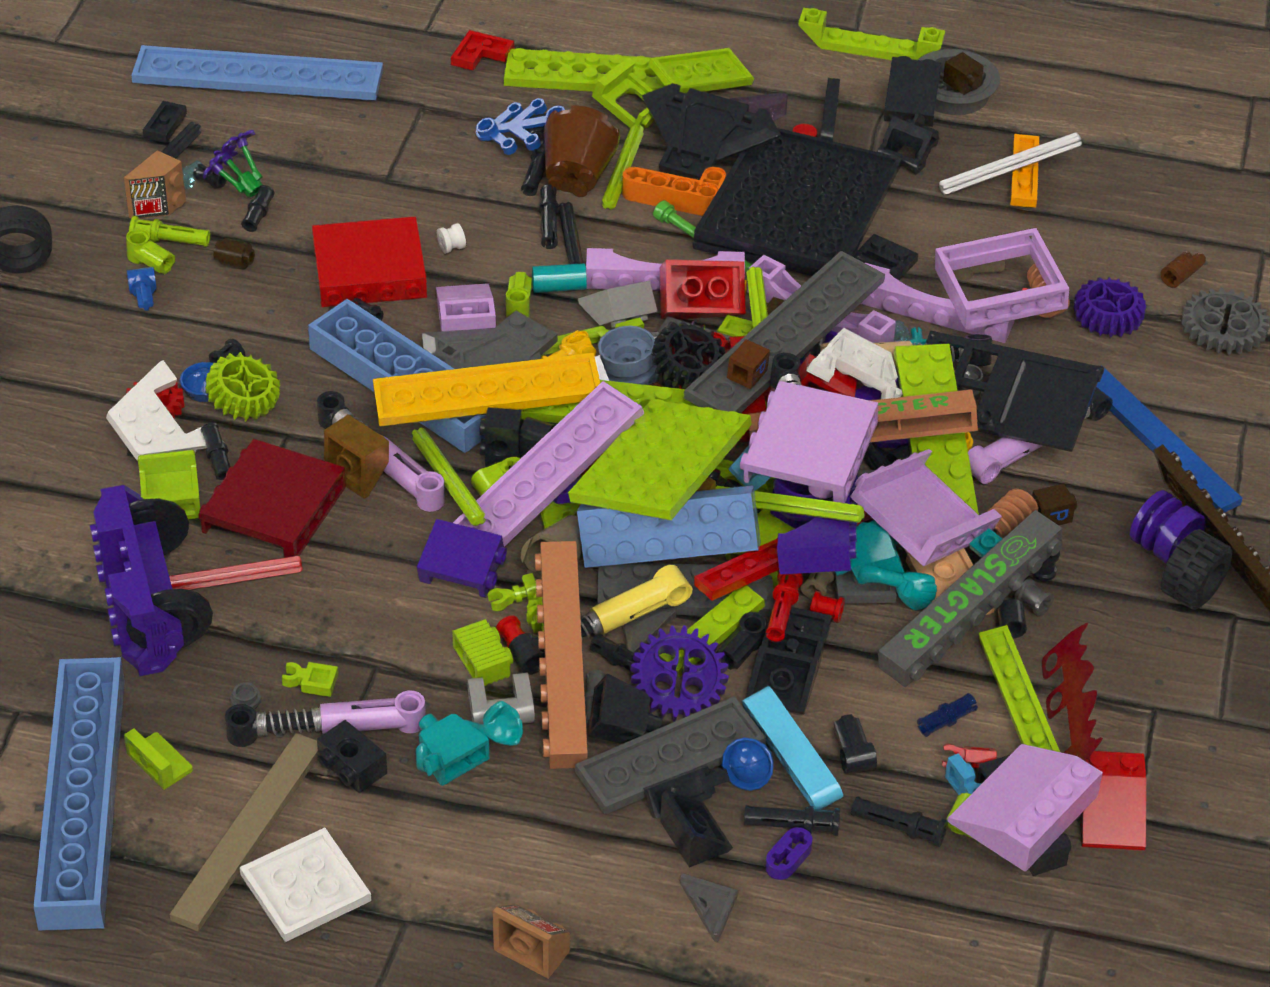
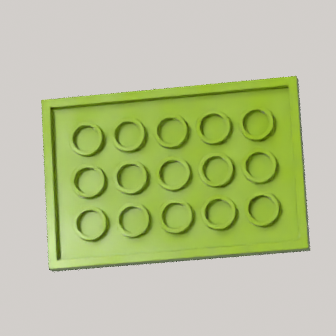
M651 399L643 408L644 414L634 420L635 423L614 440L568 492L570 502L672 520L752 425L751 415L735 411L716 410L710 407L691 406L685 403L666 402L661 399Z

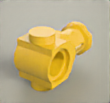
M577 330L562 339V344L559 345L558 351L549 356L543 355L541 359L594 353V356L597 355L587 331Z

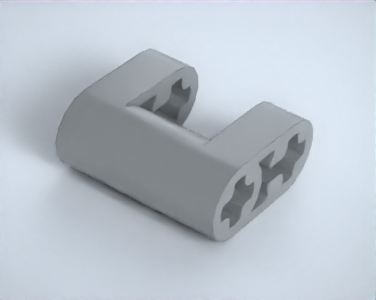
M528 672L512 674L514 697L486 700L483 677L467 679L472 722L483 724L485 712L496 702L504 701L517 710L523 724L534 723V704Z

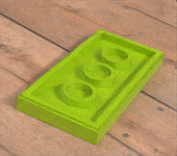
M730 48L654 57L650 59L648 64L665 86L672 83L681 85L679 92L687 93L690 88L704 92L752 85L754 77Z

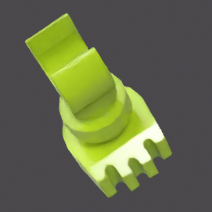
M533 573L522 576V587L515 585L512 586V590L501 588L490 590L487 595L492 610L502 611L514 601L516 603L522 602V598L527 597L528 602L532 600L536 593V581Z

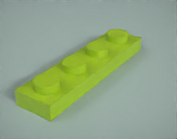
M745 585L732 592L687 630V634H692L697 628V637L701 639L704 635L708 634L707 644L710 645L717 642L719 645L739 627L740 619L745 613H758L764 608L765 600ZM683 649L679 650V660L676 669L679 678L682 676ZM662 653L659 655L662 661L670 662L673 660L670 654ZM691 657L688 660L691 664L695 665L701 659L698 657Z

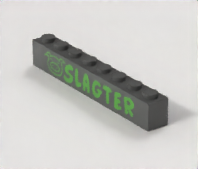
M1037 510L1033 511L878 651L879 669L905 688L913 680H919L933 662L936 663L942 659L947 649L953 644H958L969 629L973 626H978L991 609L998 608L1012 590H1018L1023 584L1024 579L1031 573H1036L1047 558L1055 556L1060 551L1063 544L1062 527Z

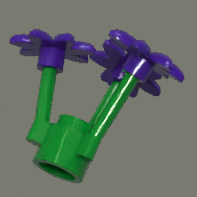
M248 130L244 133H239L238 137L233 136L229 138L222 146V151H214L215 157L210 160L209 167L204 170L203 179L214 172L217 175L220 174L235 186L239 193L244 192L247 198L257 195L260 186L263 185L260 181L263 176L257 170L247 148L249 145L247 138L255 135L254 130ZM237 145L239 149L242 148L253 172L252 174L250 171L242 173L234 164L232 157L238 154L237 151H234ZM223 163L229 165L239 177L237 181L223 170Z

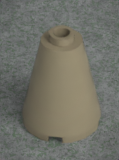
M566 516L530 537L522 547V564L525 562L529 569L527 573H533L535 581L536 579H541V571H535V554H540L541 542L576 541L578 564L582 553L578 516Z

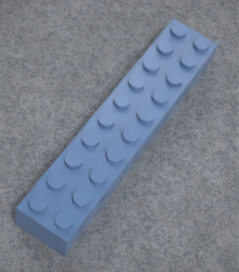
M121 657L59 659L34 897V912L38 931L104 928L125 684Z

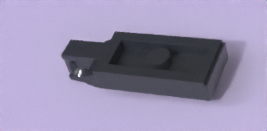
M708 766L694 768L643 789L652 818H660L662 794L666 790L701 802L711 798L712 794L716 793L714 786L730 781L726 768L721 769L719 767L709 771Z

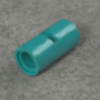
M585 263L532 266L533 292L586 290L587 275Z

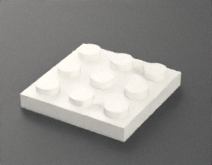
M326 828L320 829L240 867L242 878L285 942L371 901L370 891Z

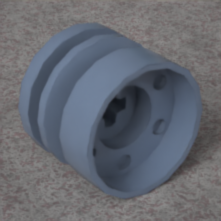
M629 325L612 329L601 337L598 344L599 355L609 381L642 385L658 382L657 366L652 364L653 355H651L655 340L649 331L641 327Z

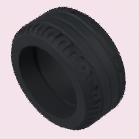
M12 205L0 208V237L11 233H22L35 239L28 244L18 246L8 245L0 241V270L10 273H24L43 265L48 260L52 251V230L47 218L42 213H39V211L27 206Z

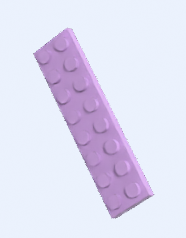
M604 381L601 382L476 500L485 513L484 518L486 521L484 524L473 526L464 513L453 523L502 535L505 547L585 471L622 432L629 429L635 423L634 420L644 414L642 406Z

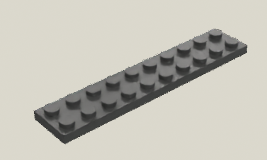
M840 251L684 390V399L698 407H710L728 412H743L771 386L772 360L775 355L784 352L794 354L799 359L802 358L884 283L885 274ZM746 339L770 350L768 370L752 389L727 378L729 357Z

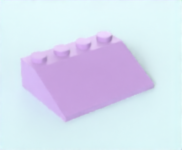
M1021 744L948 817V822L1026 872L1098 796L1103 772L1077 756Z

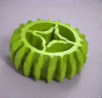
M241 352L237 357L229 353L226 358L220 357L217 363H213L206 377L205 393L208 394V402L214 403L215 410L223 409V416L231 414L234 420L239 416L246 422L249 417L257 420L260 415L265 417L269 410L272 411L279 399L280 380L277 379V372L271 371V364H262V358L255 360L252 357V353L248 357H244Z

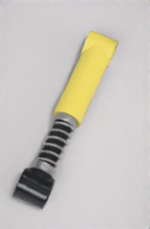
M664 566L658 570L653 579L590 608V612L586 616L582 615L581 639L585 636L589 638L591 633L595 635L601 633L604 635L664 605H681L690 598L693 590L692 586L677 566ZM531 633L520 634L509 645L512 657L523 673L528 672V675L536 674L539 672V658H545L544 649L538 648V636H534Z

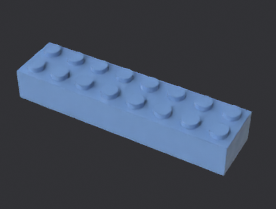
M349 299L344 300L308 325L310 349L373 392V379L454 369ZM487 413L420 421L419 423L466 453L480 443L481 439H485L484 435H480L481 418L486 419Z

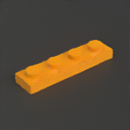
M1014 134L1013 154L1038 146L1039 136ZM1038 162L1012 171L1010 205L1036 208Z

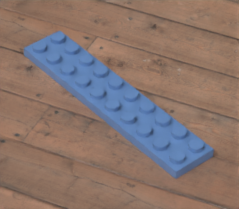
M141 45L131 76L132 83L145 85L155 84L217 90H238L242 92L252 91L314 97H336L339 99L376 100L383 74V62Z

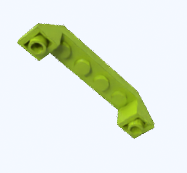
M803 8L798 25L820 49L892 60V57L907 56L918 60L925 54L940 50L945 36V30L933 27H921L918 42L909 39L890 38L884 35L866 34L859 31L853 32L839 28L826 27L827 11L815 8Z

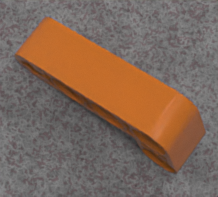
M629 167L623 171L622 195L626 200L657 206L658 203L666 200L675 207L676 211L703 216L724 182L726 172L719 167H709L704 170L700 180L639 167Z

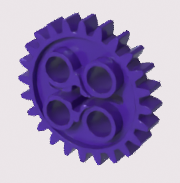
M672 625L669 634H666L660 628L658 630V638L649 634L647 638L648 644L640 643L639 650L641 653L635 652L633 660L637 663L631 664L630 671L636 673L631 676V683L639 684L635 688L645 692L650 697V713L660 709V717L662 719L667 713H671L672 720L675 722L678 714H682L683 718H685L690 713L694 714L701 711V708L706 709L712 706L711 703L717 704L720 702L721 698L718 694L725 693L726 687L723 684L727 683L729 678L728 675L723 674L727 671L728 664L720 663L724 659L725 654L724 652L715 653L718 647L717 642L710 645L707 644L708 634L700 639L697 637V628L692 634H687V628L683 625L681 633H677ZM683 649V677L680 685V697L676 698L674 696L677 679L676 669L679 660V650ZM662 653L670 654L673 660L670 662L662 661L659 655ZM698 657L702 660L703 664L693 665L688 659ZM659 681L667 682L671 688L667 690H661L656 686V683ZM695 685L700 689V692L692 694L685 687Z

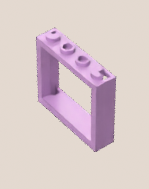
M1037 228L936 248L935 270L965 330L1068 308L1069 287ZM1031 255L1046 286L968 302L952 270Z

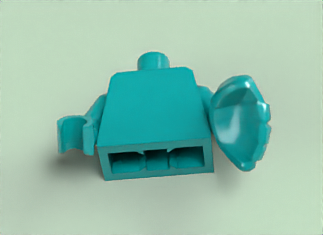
M875 520L861 522L856 527L857 558L851 559V571H853L858 583H877L896 587L899 598L910 609L920 610L928 607L935 600L937 592L935 578L924 573L904 572L895 546L898 542ZM835 571V573H836L837 576L849 572V571Z
M498 701L485 712L483 724L464 720L457 714H450L440 721L432 714L425 715L419 722V727L422 731L419 733V745L416 748L417 769L421 772H426L428 776L433 774L438 783L444 786L490 759L489 739L503 745H518L523 735V723L519 713L506 702Z

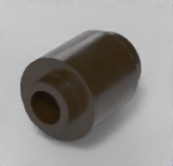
M225 238L216 242L213 256L220 264L246 269L248 265L253 263L255 251L250 243Z

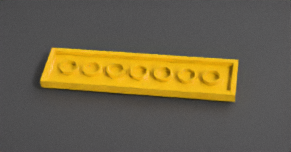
M594 353L373 379L379 426L486 414L488 407L520 410L578 403L600 384Z

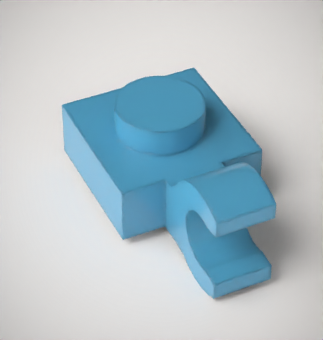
M959 753L948 757L945 778L958 795L962 793L972 794L981 785V783L974 781L975 772L973 767L966 763Z

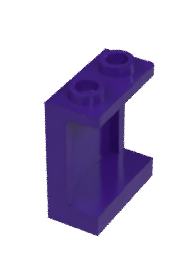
M436 519L417 565L419 581L431 584L433 577L476 588L479 590L480 597L486 598L489 589H494L496 585L498 565H503L506 559L507 548H504L502 535Z

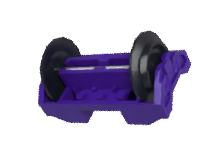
M125 485L100 489L101 498L93 511L95 524L90 525L93 542L98 541L97 545H93L96 563L101 562V565H96L99 583L105 582L106 588L104 590L107 605H113V608H108L110 625H116V628L111 629L114 646L120 645L122 657L138 670L139 676L164 672L176 658V654L181 648L192 644L205 634L211 626L213 610L205 597L198 592L186 589H172L164 555L179 547L188 535V517L185 510L176 503L160 498L144 499L140 494Z

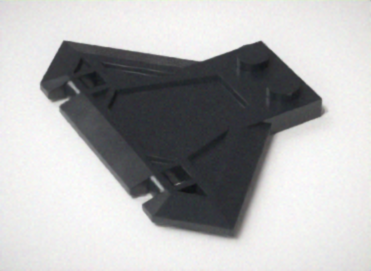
M674 83L642 95L668 146L659 163V171L700 180L704 170L709 167H715L718 161L781 137L779 130L766 109L759 108L756 113L749 111L750 105L692 88L687 93L679 92L681 85Z

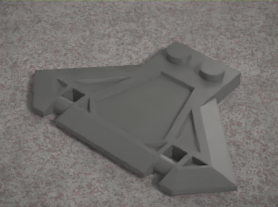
M515 311L495 328L422 333L423 349L452 368L461 369L541 359V355L558 342V334Z

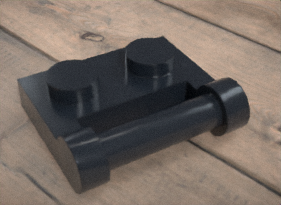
M873 234L856 251L854 258L863 263L890 269V274L897 280H900L918 261V253Z

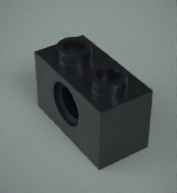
M488 407L486 419L481 418L480 435L485 436V439H481L480 455L485 456V467L499 463L509 457L520 458L522 410Z
M343 720L317 739V758L321 765L326 769L330 768L334 771L343 784L351 786L358 793H361L387 774L386 753L347 720Z

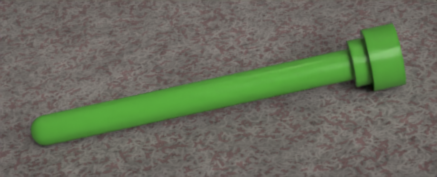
M666 200L658 203L653 212L654 218L662 223L671 222L694 238V230L696 228L694 225L677 215L675 207ZM745 260V272H747L752 264Z

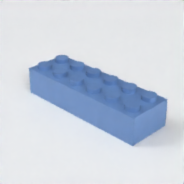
M754 485L696 491L672 520L581 504L577 510L585 568L756 551L761 543Z

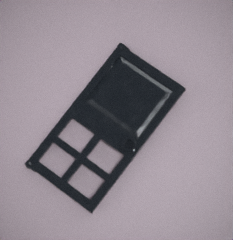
M930 331L926 340L927 345L950 344V346L964 349L955 371L957 391L959 387L984 392L977 409L978 431L976 432L1002 436L1069 452L1073 451L1097 383L1100 382L1104 373L1103 366ZM973 351L997 356L988 383L964 378Z

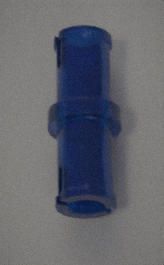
M967 693L949 704L943 703L938 706V710L923 718H919L917 720V724L920 725L918 728L927 737L945 726L951 727L957 723L958 719L977 711L978 706H972L977 702L970 693Z

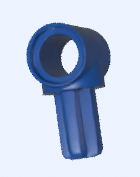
M154 268L127 270L130 294L137 298L139 308H144V311H148L149 307L154 305L152 294L157 290Z

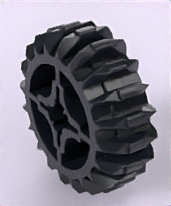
M684 320L679 325L673 322L669 328L665 327L662 329L654 341L651 355H653L652 364L657 366L656 374H664L663 382L667 380L672 381V388L678 384L682 386V389H686L725 354V348L720 346L721 338H713L714 331H705V324L699 328L696 327L695 321L690 323V325H687ZM672 345L675 348L674 355H671L669 349ZM703 357H706L708 362L706 367L703 364Z

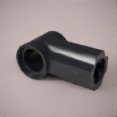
M757 612L745 613L740 619L739 627L717 650L716 653L724 652L725 656L721 663H727L729 670L738 669L753 651L759 650L766 630L764 616Z
M852 714L841 716L839 720L834 722L833 730L840 747V761L843 772L850 774L876 769V751L873 743L867 742L859 718H855Z

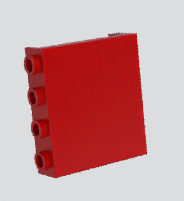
M416 216L312 225L321 307L337 306L346 299L358 304L354 301V298H360L366 303L427 298L426 273Z

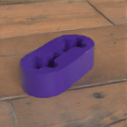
M795 827L788 830L766 856V872L771 878L777 880L787 879L797 870L811 853V833L804 828ZM792 843L797 844L794 849H792ZM784 858H786V864L781 863Z

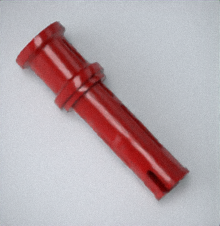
M778 572L777 574L778 585L773 589L772 595L775 602L768 628L766 629V636L771 641L778 642L785 637L792 605L798 601V588L803 583L802 573L780 574Z

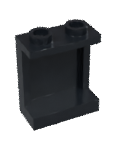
M907 56L892 57L884 108V121L891 122L893 116L904 121L907 119L913 120L916 113H920L925 117L924 125L933 127L941 63L932 59L914 60Z

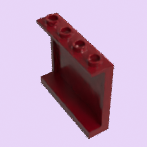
M253 439L248 447L241 451L235 465L228 469L222 483L215 487L212 497L207 504H203L200 508L199 520H201L202 533L206 534L212 525H216L281 546L284 549V557L300 556L346 488L345 467Z

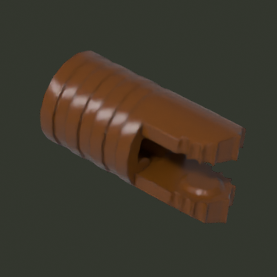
M1189 251L1183 252L1161 270L1162 281L1168 287L1176 288L1205 264L1206 257L1203 253H1195L1192 256Z

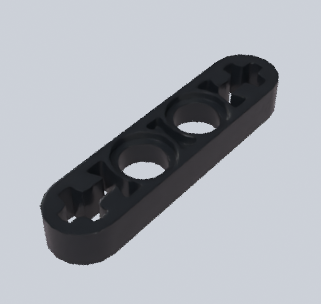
M828 78L822 120L821 138L833 141L840 88V79Z

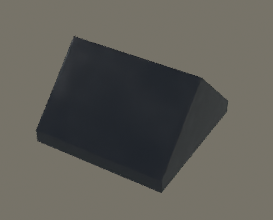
M667 790L662 794L661 824L689 868L728 853L733 848L703 802Z

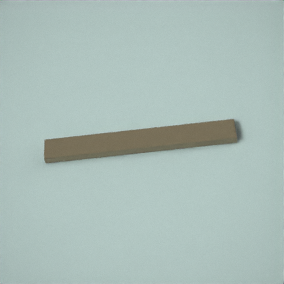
M295 733L171 911V921L197 932L200 931L240 873V867L246 864L318 759L316 740Z

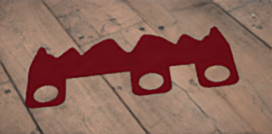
M1088 623L1079 626L1067 634L1042 659L1044 679H1048L1061 666L1064 679L1046 699L1047 717L1052 719L1067 705L1071 746L1063 753L1077 756L1084 761L1090 757L1103 740L1101 737L1097 739L1091 737L1097 720L1092 719L1088 721L1095 705L1097 690L1082 693L1083 687L1094 671L1092 663L1088 660H1081L1087 645L1079 644V641ZM1056 653L1057 663L1051 671H1047L1046 662L1051 654ZM1057 692H1060L1062 694L1061 703L1056 710H1051V699Z

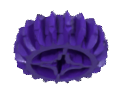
M1098 277L1096 281L1089 280L1087 284H1082L1075 295L1073 309L1074 314H1076V321L1081 322L1083 328L1089 327L1090 333L1096 331L1100 336L1107 334L1110 338L1113 335L1122 337L1124 333L1131 335L1133 330H1138L1145 318L1146 301L1143 298V293L1138 292V287H1130V282H1120V278L1111 280L1108 277L1107 280H1103Z

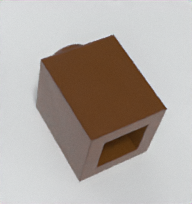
M746 339L729 357L727 378L752 389L768 370L770 350Z

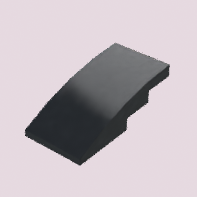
M792 607L783 640L778 642L769 640L765 630L746 698L770 686L787 711L804 715L825 649L832 616Z

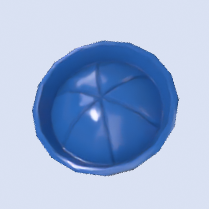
M196 363L182 372L180 376L181 386L192 400L198 402L209 401L208 394L205 393L207 373H209L213 363Z
M746 737L736 739L727 746L723 753V769H727L730 782L740 789L749 791L760 789L768 783L773 774L774 760L772 753L759 740Z

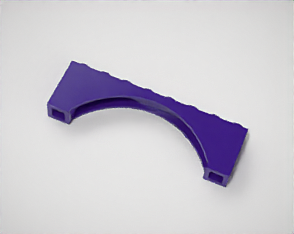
M858 473L845 502L847 504L857 505L850 496L856 488L855 482L858 479ZM815 517L787 533H778L777 553L780 574L851 571V559L857 558V523Z

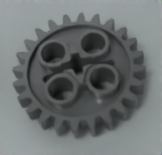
M1220 287L1219 292H1215L1210 288L1208 294L1202 290L1199 296L1193 294L1191 300H1187L1186 306L1183 308L1181 324L1185 326L1184 332L1190 333L1189 339H1198V346L1205 343L1207 344L1206 350L1214 347L1217 353L1224 349L1228 355H1231L1232 350L1242 354L1243 348L1250 352L1253 346L1259 347L1260 342H1264L1268 334L1270 317L1266 316L1267 309H1261V302L1253 303V296L1244 298V292L1237 295L1234 289H1231L1227 293L1223 287ZM1229 307L1231 311L1226 333L1222 335L1220 331L1225 308Z

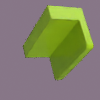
M133 728L124 734L127 755L163 790L193 771L192 765L158 732H154L147 738H144Z

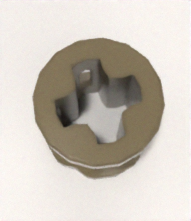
M835 572L809 573L808 579L801 585L802 593L811 600L817 590L823 596H826V587L833 581Z

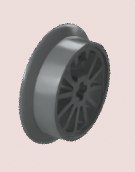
M943 49L930 52L918 59H932L941 63L935 111L943 114L966 115L980 110L986 105L989 97L995 93L1000 84V74L995 65L985 57L970 51ZM961 52L984 66L981 86L965 95L943 82L945 61Z

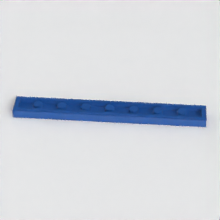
M1104 368L1102 378L1096 387L1113 400L1110 411L1152 452L1162 444L1170 453L1174 451L1182 462L1181 467L1185 471L1189 469L1195 476L1199 489L1205 488L1213 500L1212 504L1216 509L1220 507L1224 512L1240 506L1243 498Z

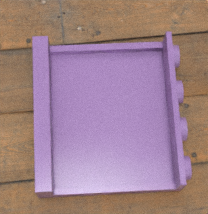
M779 381L775 392L771 391L769 394L766 412L762 411L760 414L758 431L753 432L751 435L750 449L748 453L742 455L740 469L744 470V482L749 483L753 473L833 491V502L845 503L878 423V402Z
M930 449L920 453L915 452L906 459H898L893 464L886 467L881 466L869 474H862L856 480V488L850 496L923 567L970 546V542L988 528L993 531L1002 517L995 509L978 515L924 464L932 453Z

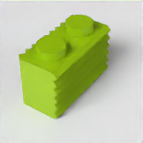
M486 619L452 630L453 647L472 678L483 677L484 686H487L488 683L498 682L499 679L503 680L511 675L510 664H513L511 651L508 647H502L496 627H490Z

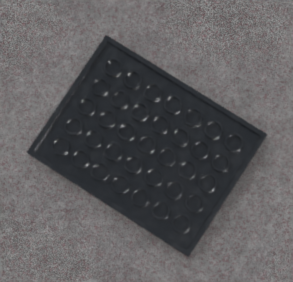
M777 128L781 137L740 153L694 230V238L707 243L727 246L731 249L750 252L758 256L766 255L781 262H790L802 265L805 268L820 270L840 251L854 257L901 167L902 158Z

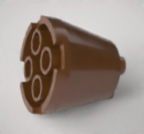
M571 105L569 110L559 112L554 110L549 114L544 127L546 177L548 184L552 185V188L555 186L557 190L573 193L577 197H585L587 192L595 187L616 153L620 140L619 129H615L607 121V115L596 109Z

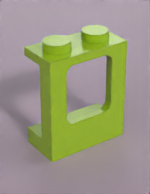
M627 57L597 81L592 97L629 128L634 124L647 128L654 121L648 107L639 113L637 119H635L616 103V100L628 91H633L641 99H643L642 95L654 91L632 73L635 62Z

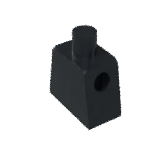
M606 674L594 687L588 737L624 744L642 736L645 731L649 733L659 729L662 724V718L648 713L650 702L648 694L610 674Z

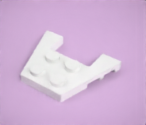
M845 328L830 341L828 346L812 360L806 369L807 372L829 382L834 375L835 368H837L840 373L851 375L860 380L865 386L874 387L881 391V399L898 398L902 395V390L896 386L895 380L898 376L891 352Z
M164 360L160 361L108 411L106 419L137 461L140 455L194 450L196 453L198 449L207 448L201 433V427L187 434L184 433L156 395V393L174 386L177 378Z

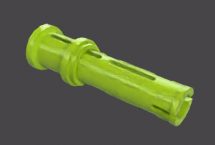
M133 216L129 226V231L133 229L146 230L153 242L169 240L208 247L210 243V230L163 224L159 219L149 221Z

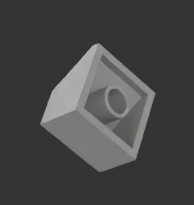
M650 281L610 288L578 299L579 304L599 325L610 323L611 328H614L615 324L624 322L627 319L640 317L642 321L648 320V314L657 312Z

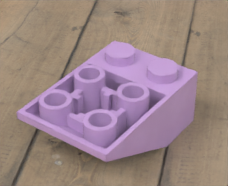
M489 284L436 287L441 331L496 327L494 301Z

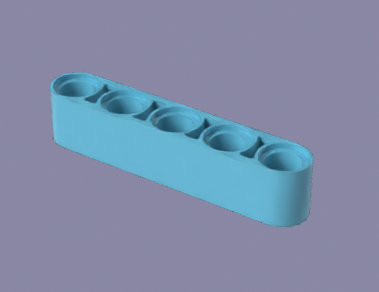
M770 686L742 700L744 709L766 736V743L810 806L821 810L843 797V792L838 782Z

